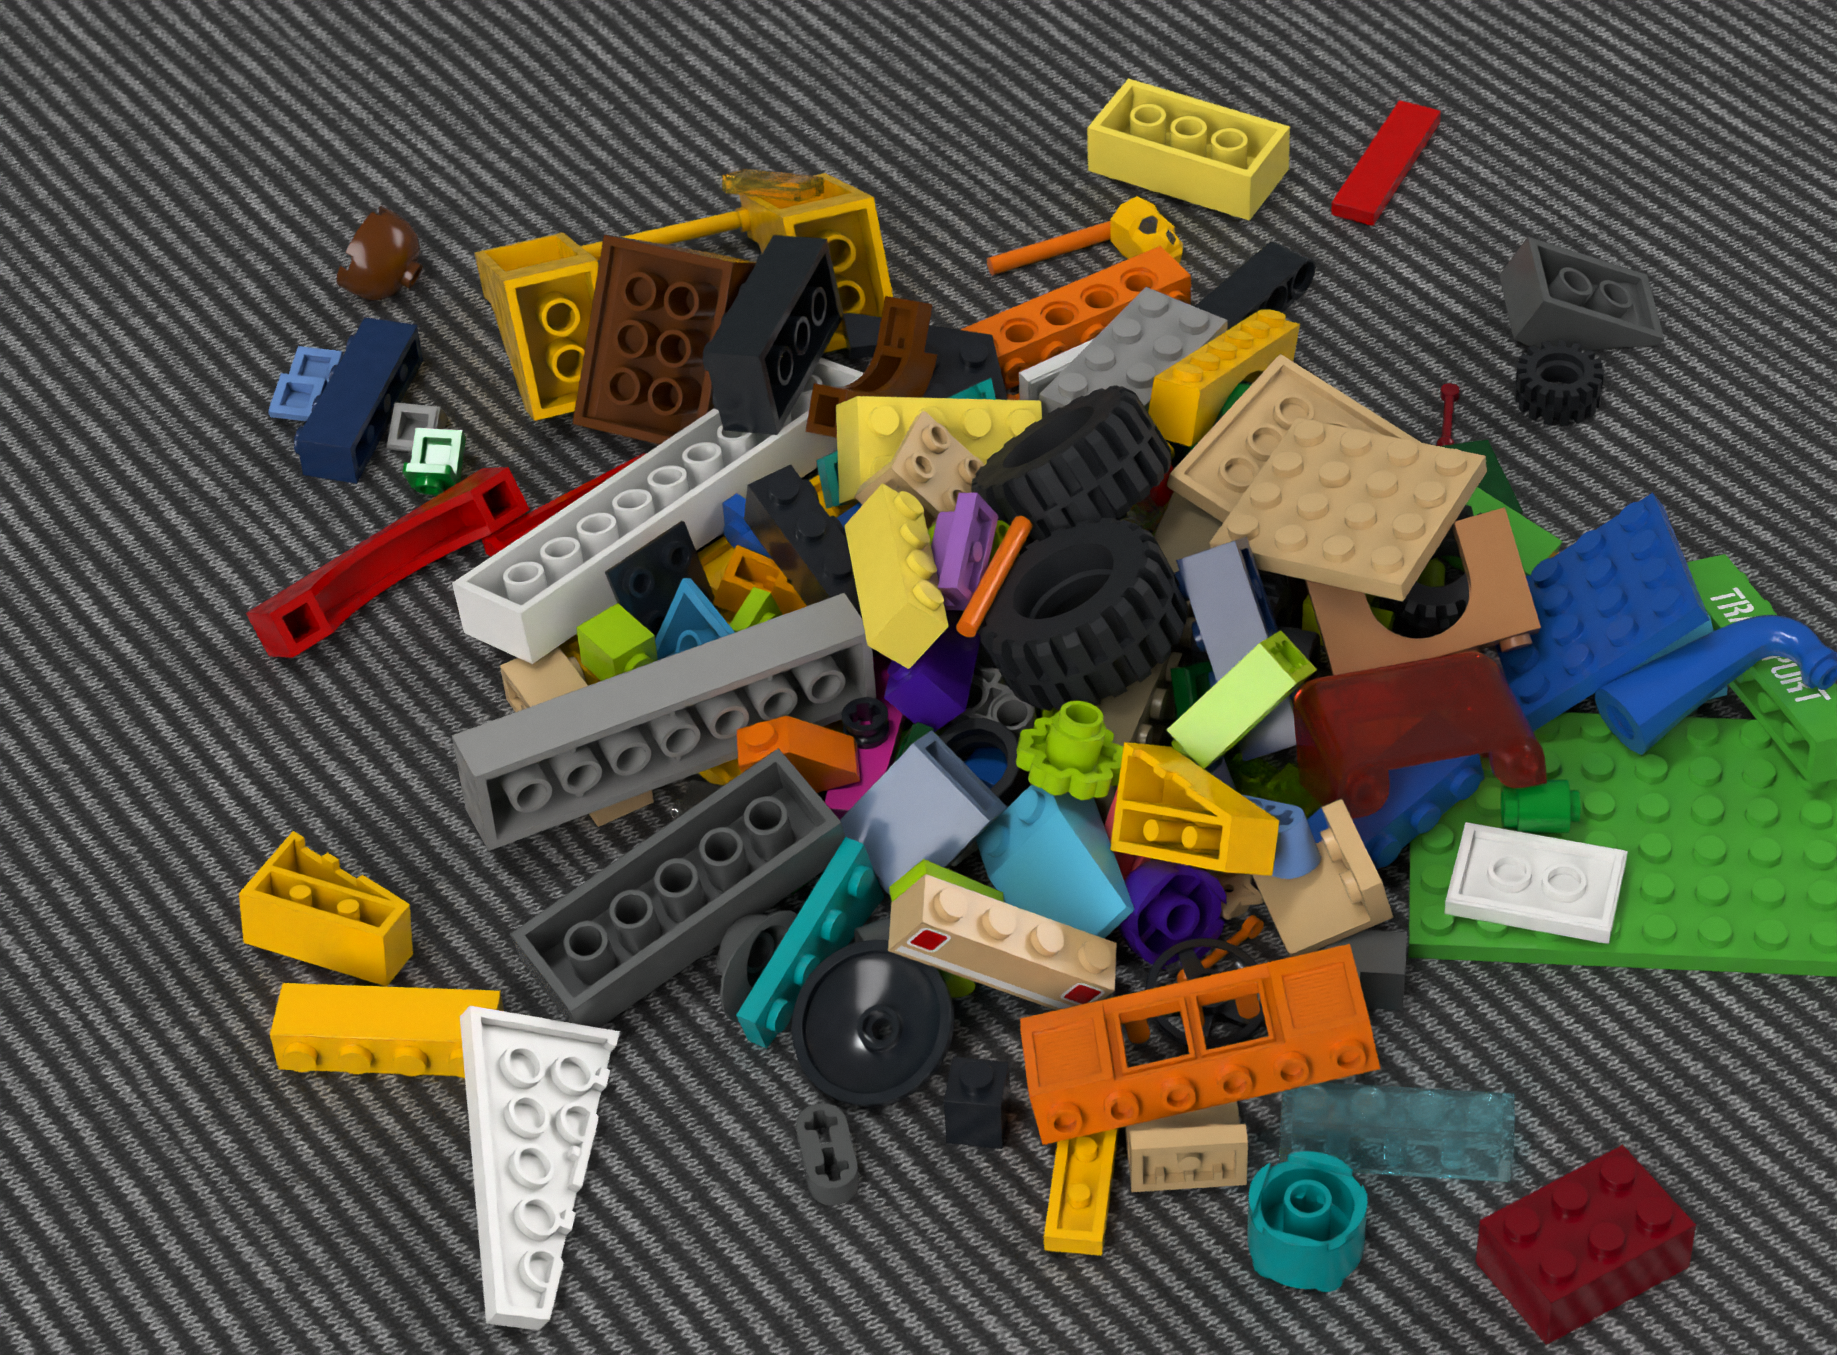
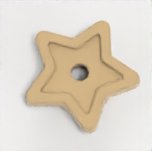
M1207 869L1208 873L1219 880L1224 890H1234L1232 892L1225 891L1227 905L1221 902L1222 910L1220 917L1227 920L1244 914L1250 905L1262 904L1264 902L1260 892L1251 885L1252 874L1228 873Z

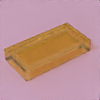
M744 169L722 175V191L728 194L799 202L821 196L824 193V177Z

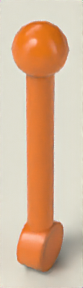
M1251 915L1245 920L1241 930L1225 942L1237 947L1247 938L1254 939L1262 931L1264 922L1255 915ZM1217 948L1200 962L1204 968H1210L1229 952ZM1183 969L1177 975L1178 983L1188 981Z

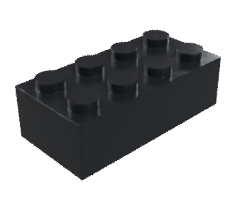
M773 235L763 254L757 257L755 267L747 281L740 286L738 296L728 312L724 313L721 325L712 340L705 345L703 366L706 371H709L713 386V405L716 410H719L724 431L778 435L841 323L843 309L827 239Z

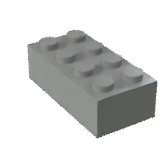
M1145 287L1039 394L1042 419L1048 413L1058 407L1062 408L1080 396H1087L1092 391L1100 388L1106 390L1109 386L1114 385L1123 386L1134 391L1148 412L1154 377L1226 332L1227 320Z

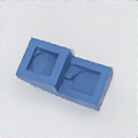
M298 346L289 374L281 373L268 410L270 417L307 421L312 411L314 399L324 391L329 382L331 369L334 365L339 364L344 355L343 351Z

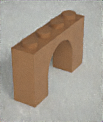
M1505 507L1454 522L1452 530L1468 581L1469 600L1461 618L1451 628L1439 635L1420 639L1400 636L1388 630L1376 619L1368 605L1365 593L1304 580L1336 688H1348L1352 693L1372 691L1380 687L1378 679L1398 673L1400 681H1406L1431 673L1429 664L1449 659L1451 667L1481 659L1479 650L1500 644L1501 651L1508 652L1532 644L1530 636L1538 634L1541 626Z

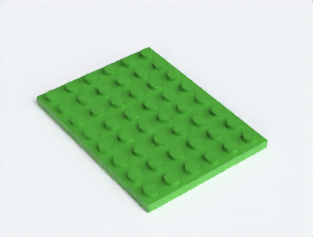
M1415 707L1411 711L1410 723L1424 722L1435 713L1474 745L1479 751L1485 779L1480 782L1479 787L1470 797L1459 800L1442 814L1437 824L1430 831L1423 834L1420 833L1409 842L1408 958L1837 977V779L1810 785L1758 720L1685 717L1647 752L1640 755L1625 746L1608 728L1601 715L1595 713L1564 712L1530 733L1519 720L1515 710ZM1568 779L1570 790H1579L1580 822H1571L1569 833L1535 835L1628 851L1609 944L1444 914L1445 901L1465 822L1503 829L1500 814L1501 786L1514 785L1515 780Z

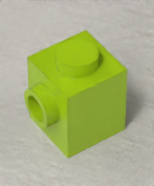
M618 603L576 627L581 663L601 681L658 661L655 635Z

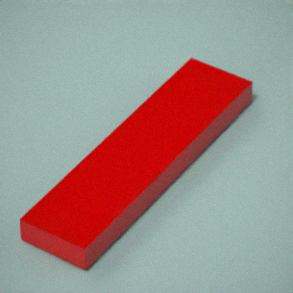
M1399 100L1333 199L1331 215L1374 226L1440 124L1441 111Z

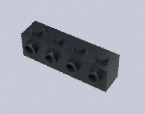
M790 464L748 484L744 520L804 603L809 606L845 593L862 618L845 530L841 522L835 516H829L821 506L818 494L812 483L807 479L802 480ZM872 648L873 658L881 654Z

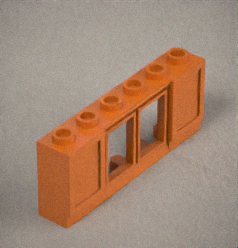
M1350 944L1020 1018L1028 1093L1043 1145L1380 1069L1370 1019ZM1259 993L1268 1036L1207 1050L1203 1033L1205 1017L1202 1006L1235 999L1238 1014L1242 1018L1251 1019L1260 1012L1257 996ZM1180 1011L1189 1054L1128 1068L1121 1024H1125L1129 1040L1140 1044L1146 1042L1150 1037L1148 1018Z

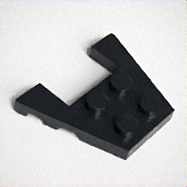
M843 313L842 328L849 359L874 356L881 317ZM929 325L924 352L937 354V360L932 378L922 398H948L992 378L996 400H1008L992 335Z

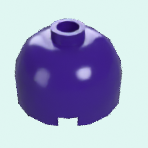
M1153 859L1142 863L1124 881L1135 910L1117 928L1129 948L1151 965L1164 951L1180 942L1199 938L1218 939L1221 935L1225 922L1219 916L1222 910L1221 902L1227 905L1226 893L1219 880L1203 868ZM1195 947L1193 950L1198 959H1200L1212 947ZM1178 954L1170 958L1164 965H1170L1180 960Z

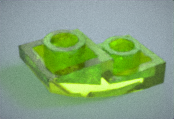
M1239 752L1226 764L1238 793L1302 808L1306 819L1311 817L1331 796V790L1291 763H1288L1279 771L1260 757L1243 761L1241 752Z

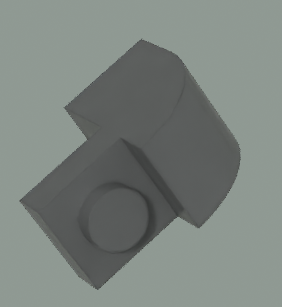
M1363 930L1324 948L1329 949L1350 944L1366 1008L1403 1010L1407 932Z

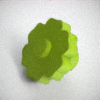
M1070 701L1063 704L1060 711L1054 716L1036 719L1033 729L1021 731L1016 750V765L1030 772L1028 780L1032 785L1043 788L1044 791L1051 795H1063L1069 792L1079 800H1089L1093 797L1107 796L1110 786L1119 784L1123 746L1113 743L1114 734L1106 729L1103 722V714L1099 708L1084 701Z

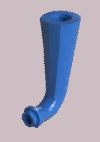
M1761 615L1740 620L1713 631L1599 688L1595 692V701L1603 721L1612 733L1630 750L1643 755L1681 720L1759 660L1771 656L1790 659L1800 668L1802 682L1812 689L1817 687L1820 690H1825L1837 681V653L1830 647L1825 646L1817 635L1800 621L1778 615Z

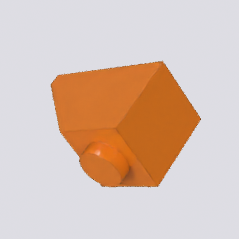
M787 715L736 729L738 767L741 773L779 748L816 793L860 781L857 743L852 736Z

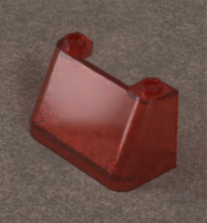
M1463 652L1316 678L1301 686L1294 697L1293 715L1300 785L1323 806L1342 799L1351 819L1376 813L1385 804L1390 788L1388 770L1479 754L1483 758L1489 757L1493 775L1508 787L1524 788L1547 783L1543 748L1501 669L1492 659L1482 653Z

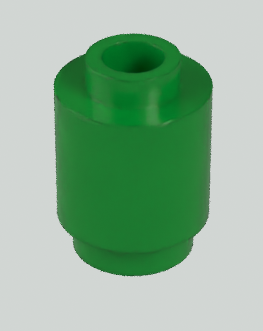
M1568 779L1515 780L1514 785L1501 786L1500 814L1503 829H1515V831L1529 834L1569 833L1571 822H1580L1579 790H1570Z

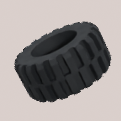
M1109 386L1106 390L1103 388L1094 390L1087 396H1080L1072 400L1062 408L1058 407L1040 421H1035L1017 437H1013L1006 442L1004 447L989 457L987 464L980 467L976 472V477L972 479L971 490L972 493H978L996 512L999 521H1004L1009 526L1017 516L1026 517L1031 521L1033 527L1019 552L1021 555L1027 551L1026 546L1037 539L1041 542L1050 537L1051 532L1062 527L1070 529L1076 527L1077 522L1089 519L1098 523L1102 518H1121L1131 510L1130 508L1146 498L1150 494V490L1158 486L1164 479V474L1171 467V449L1136 393L1123 386Z
M1102 518L1100 522L1095 523L1089 519L1077 522L1076 527L1070 529L1064 527L1051 532L1050 537L1041 542L1037 539L1026 546L1027 551L1016 558L977 631L981 637V642L1008 687L1018 699L1039 709L1051 711L1054 707L1060 711L1062 705L1070 701H1084L1094 706L1101 704V699L1111 695L1115 698L1127 692L1126 687L1137 680L1141 683L1152 674L1151 669L1157 663L1163 664L1170 656L1171 645L1178 644L1183 634L1184 624H1186L1188 604L1178 588L1180 583L1155 537L1149 531L1126 520L1121 522L1114 518Z

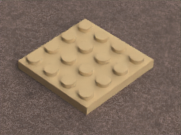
M1279 354L1170 473L1167 487L1221 522H1224L1297 418L1316 420L1322 423L1364 430L1400 439H1409L1415 442L1420 441L1282 354Z
M1297 418L1209 542L1210 549L1247 537L1259 570L1403 602L1486 474V457L1458 449L1341 427L1316 420Z

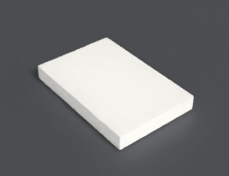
M1465 822L1445 901L1444 914L1609 944L1628 851Z

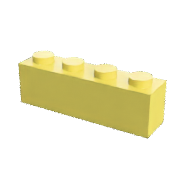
M882 483L844 527L867 646L910 669L949 625L944 607V598L938 589L937 567L934 562L930 536L923 513L924 508L910 493L905 491L898 493Z

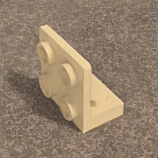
M922 411L915 417L893 459L860 485L854 498L863 505L882 483L898 493L901 491L908 492L923 506L928 529L937 521L940 512L955 511L958 493H972V479L976 477V472L985 464L960 444L943 425L937 423L928 413Z
M1342 799L1322 807L1328 829L1320 832L1322 841L1316 843L1321 860L1314 870L1293 879L1252 874L1289 957L1311 953L1394 918L1382 880Z
M1237 1102L1125 1126L1132 1192L1247 1185L1248 1138L1246 1124H1240Z

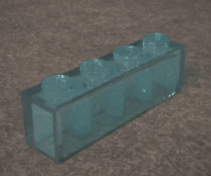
M1323 1082L1282 1091L1279 1163L1287 1161L1288 1154L1312 1151L1340 1159L1352 1169V1173L1510 1182L1515 1141V1094Z

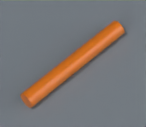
M1107 221L987 258L988 270L991 275H996L1111 240V222Z
M1017 516L1013 519L957 623L956 628L961 635L974 637L1032 530V523L1026 517Z

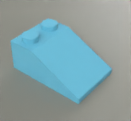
M1030 785L976 839L988 878L996 890L1003 892L1004 901L1007 904L1101 938L1109 935L1135 910L1114 852L1110 850L1111 844L1094 797L1089 800H1079L1069 792L1063 795H1051L1044 791L1043 788Z

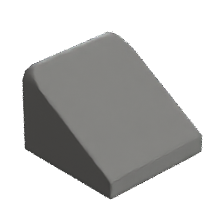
M395 402L387 449L412 452L415 428L445 429L448 418L447 414L441 407Z

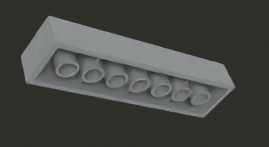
M842 593L452 735L466 811L488 851L734 760L738 758L736 729L786 715L821 727L842 719L841 712L850 701L862 697L876 698L873 651L871 647L867 646L861 616L846 594Z

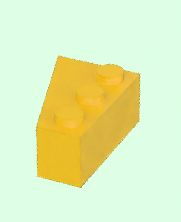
M1124 742L1110 846L1111 851L1221 872L1272 876L1279 828L1278 819L1174 748Z
M292 831L239 892L243 940L245 944L386 987L413 955L410 904L363 874L355 878L340 868L339 859L328 852L323 856L315 853L305 846V838L295 831Z

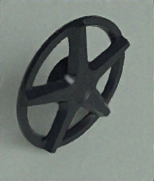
M1210 938L1191 939L1170 947L1155 960L1148 973L1145 990L1155 988L1157 976L1161 968L1176 954H1178L1187 980L1258 964L1245 951L1228 942ZM1193 948H1218L1230 952L1240 959L1230 967L1219 972L1215 969L1204 968ZM1235 999L1202 1006L1205 1017L1203 1033L1207 1050L1245 1042L1257 1030H1260L1265 1019L1261 999L1259 1002L1260 1012L1251 1019L1242 1018L1238 1014ZM1216 1014H1222L1247 1025L1233 1035L1223 1038L1206 1039L1213 1017ZM1164 1015L1152 1017L1156 1025L1168 1037L1188 1047L1186 1034L1173 1026Z

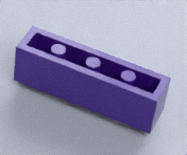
M945 610L949 627L910 669L892 660L887 670L889 678L884 698L914 724L919 722L934 728L933 732L964 712L967 706L981 637L978 632L974 637H965L958 632L956 626L964 612L961 610Z

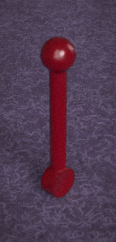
M1446 383L1441 386L1440 398L1444 401L1442 434L1437 440L1436 446L1455 444L1451 438L1454 402L1459 399L1460 388L1453 383Z

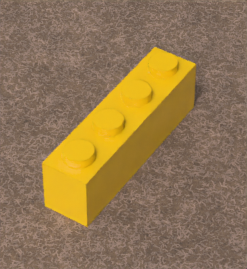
M282 983L270 1038L278 1070H293L296 1072L330 1071L348 1072L351 1074L384 1073L402 1074L405 1076L437 1075L465 1078L460 1016L469 1006L504 1011L501 991Z

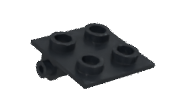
M680 521L605 571L617 603L653 633L655 639L683 578H691L712 605L715 598L684 521Z

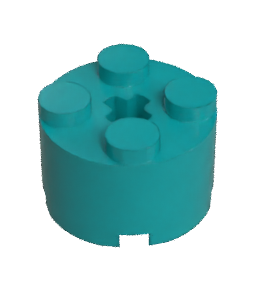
M1300 1151L1288 1154L1287 1161L1271 1167L1270 1162L1257 1172L1249 1189L1247 1243L1252 1258V1265L1260 1276L1271 1278L1289 1287L1331 1292L1341 1287L1344 1278L1355 1270L1361 1261L1365 1246L1367 1193L1363 1184L1361 1187L1352 1176V1169L1346 1163L1324 1153Z

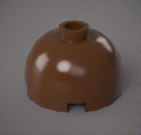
M383 206L378 207L379 215L372 211L359 227L345 252L351 256L349 269L347 270L340 266L337 273L336 283L338 286L367 300H383L392 297L403 286L408 289L412 288L423 268V265L417 262L420 253L418 236L407 221Z

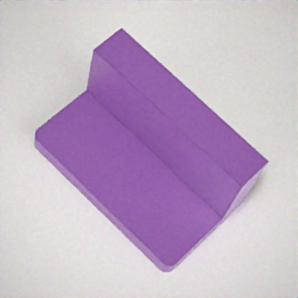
M958 493L955 511L940 512L937 517L931 549L937 567L938 589L943 595L945 610H965L988 567L998 515L978 493Z

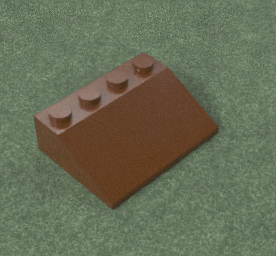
M604 235L572 424L660 445L713 410V386L709 371H706L703 366L704 347L712 340L721 325L724 313L728 312L738 296L740 286L747 281L756 262L704 251Z

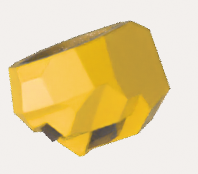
M1136 196L1119 206L1110 219L1111 242L1123 256L1130 259L1161 246L1180 264L1183 243L1175 234V227L1158 212L1154 204Z

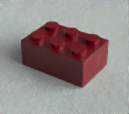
M1621 1145L1479 1220L1475 1263L1545 1345H1548L1689 1268L1696 1224L1626 1147Z

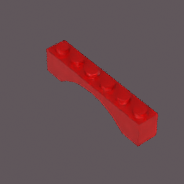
M509 467L482 468L251 609L246 615L269 657L293 658L332 634L355 611L398 581L433 561L494 533L530 509Z

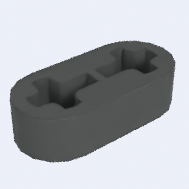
M819 1103L808 1106L800 1112L796 1120L798 1148L808 1190L812 1198L819 1203L828 1206L841 1205L850 1201L859 1189L858 1164L847 1119L843 1111L834 1105ZM826 1127V1131L830 1136V1142L820 1144L819 1136L815 1129ZM835 1164L837 1176L840 1180L829 1181L825 1173V1166Z

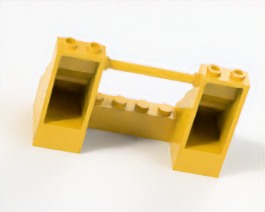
M826 173L740 192L739 196L742 207L735 209L733 212L622 236L624 238L669 245L740 229L741 233L747 232V236L759 244L762 254L773 235L825 238L828 241L843 313L882 317L885 296L893 297L874 197ZM558 233L474 252L484 298L492 305L524 408L534 421L575 411L599 267L598 261L600 260L603 241L579 246L566 234ZM842 321L824 353L847 348Z

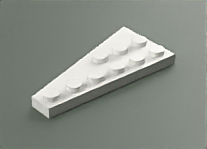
M469 1006L460 1016L486 1324L540 1330L551 1317L564 1264L561 1255L566 1235L572 1230L576 1214L572 1210L576 1194L583 1185L599 1119L596 1111L601 1092L607 1086L610 1074L607 1066L611 1051L616 1047L620 1031Z

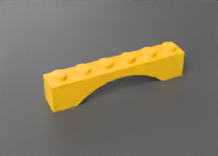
M1259 310L1155 376L1148 413L1164 439L1190 447L1199 442L1210 431L1226 400L1242 380L1254 383L1279 354H1282L1291 361L1294 360L1300 324L1285 320L1286 315L1281 312Z

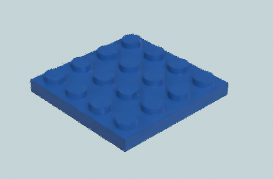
M1652 492L1639 502L1627 505L1616 517L1596 530L1584 533L1576 543L1553 558L1541 561L1534 568L1531 576H1526L1541 626L1538 634L1530 636L1532 644L1526 647L1502 652L1499 644L1496 645V649L1519 720L1532 733L1595 693L1599 688L1619 678L1710 620L1665 508Z

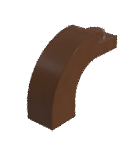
M885 296L876 350L870 365L861 377L849 385L836 387L813 384L805 432L837 438L836 405L857 396L922 398L932 378L937 360V354L924 352L933 304Z

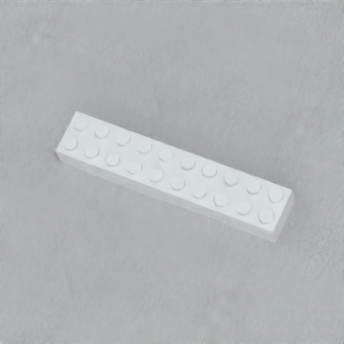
M821 357L778 435L724 431L719 410L714 408L454 581L452 585L464 633L526 662L535 663L577 634V626L617 604L605 571L680 521L685 522L697 551L717 536L724 534L725 524L722 505L724 501L736 493L746 499L748 484L790 464L802 478L817 468L816 460L837 451V438L805 432L813 384L836 387L846 386L861 377L863 372Z

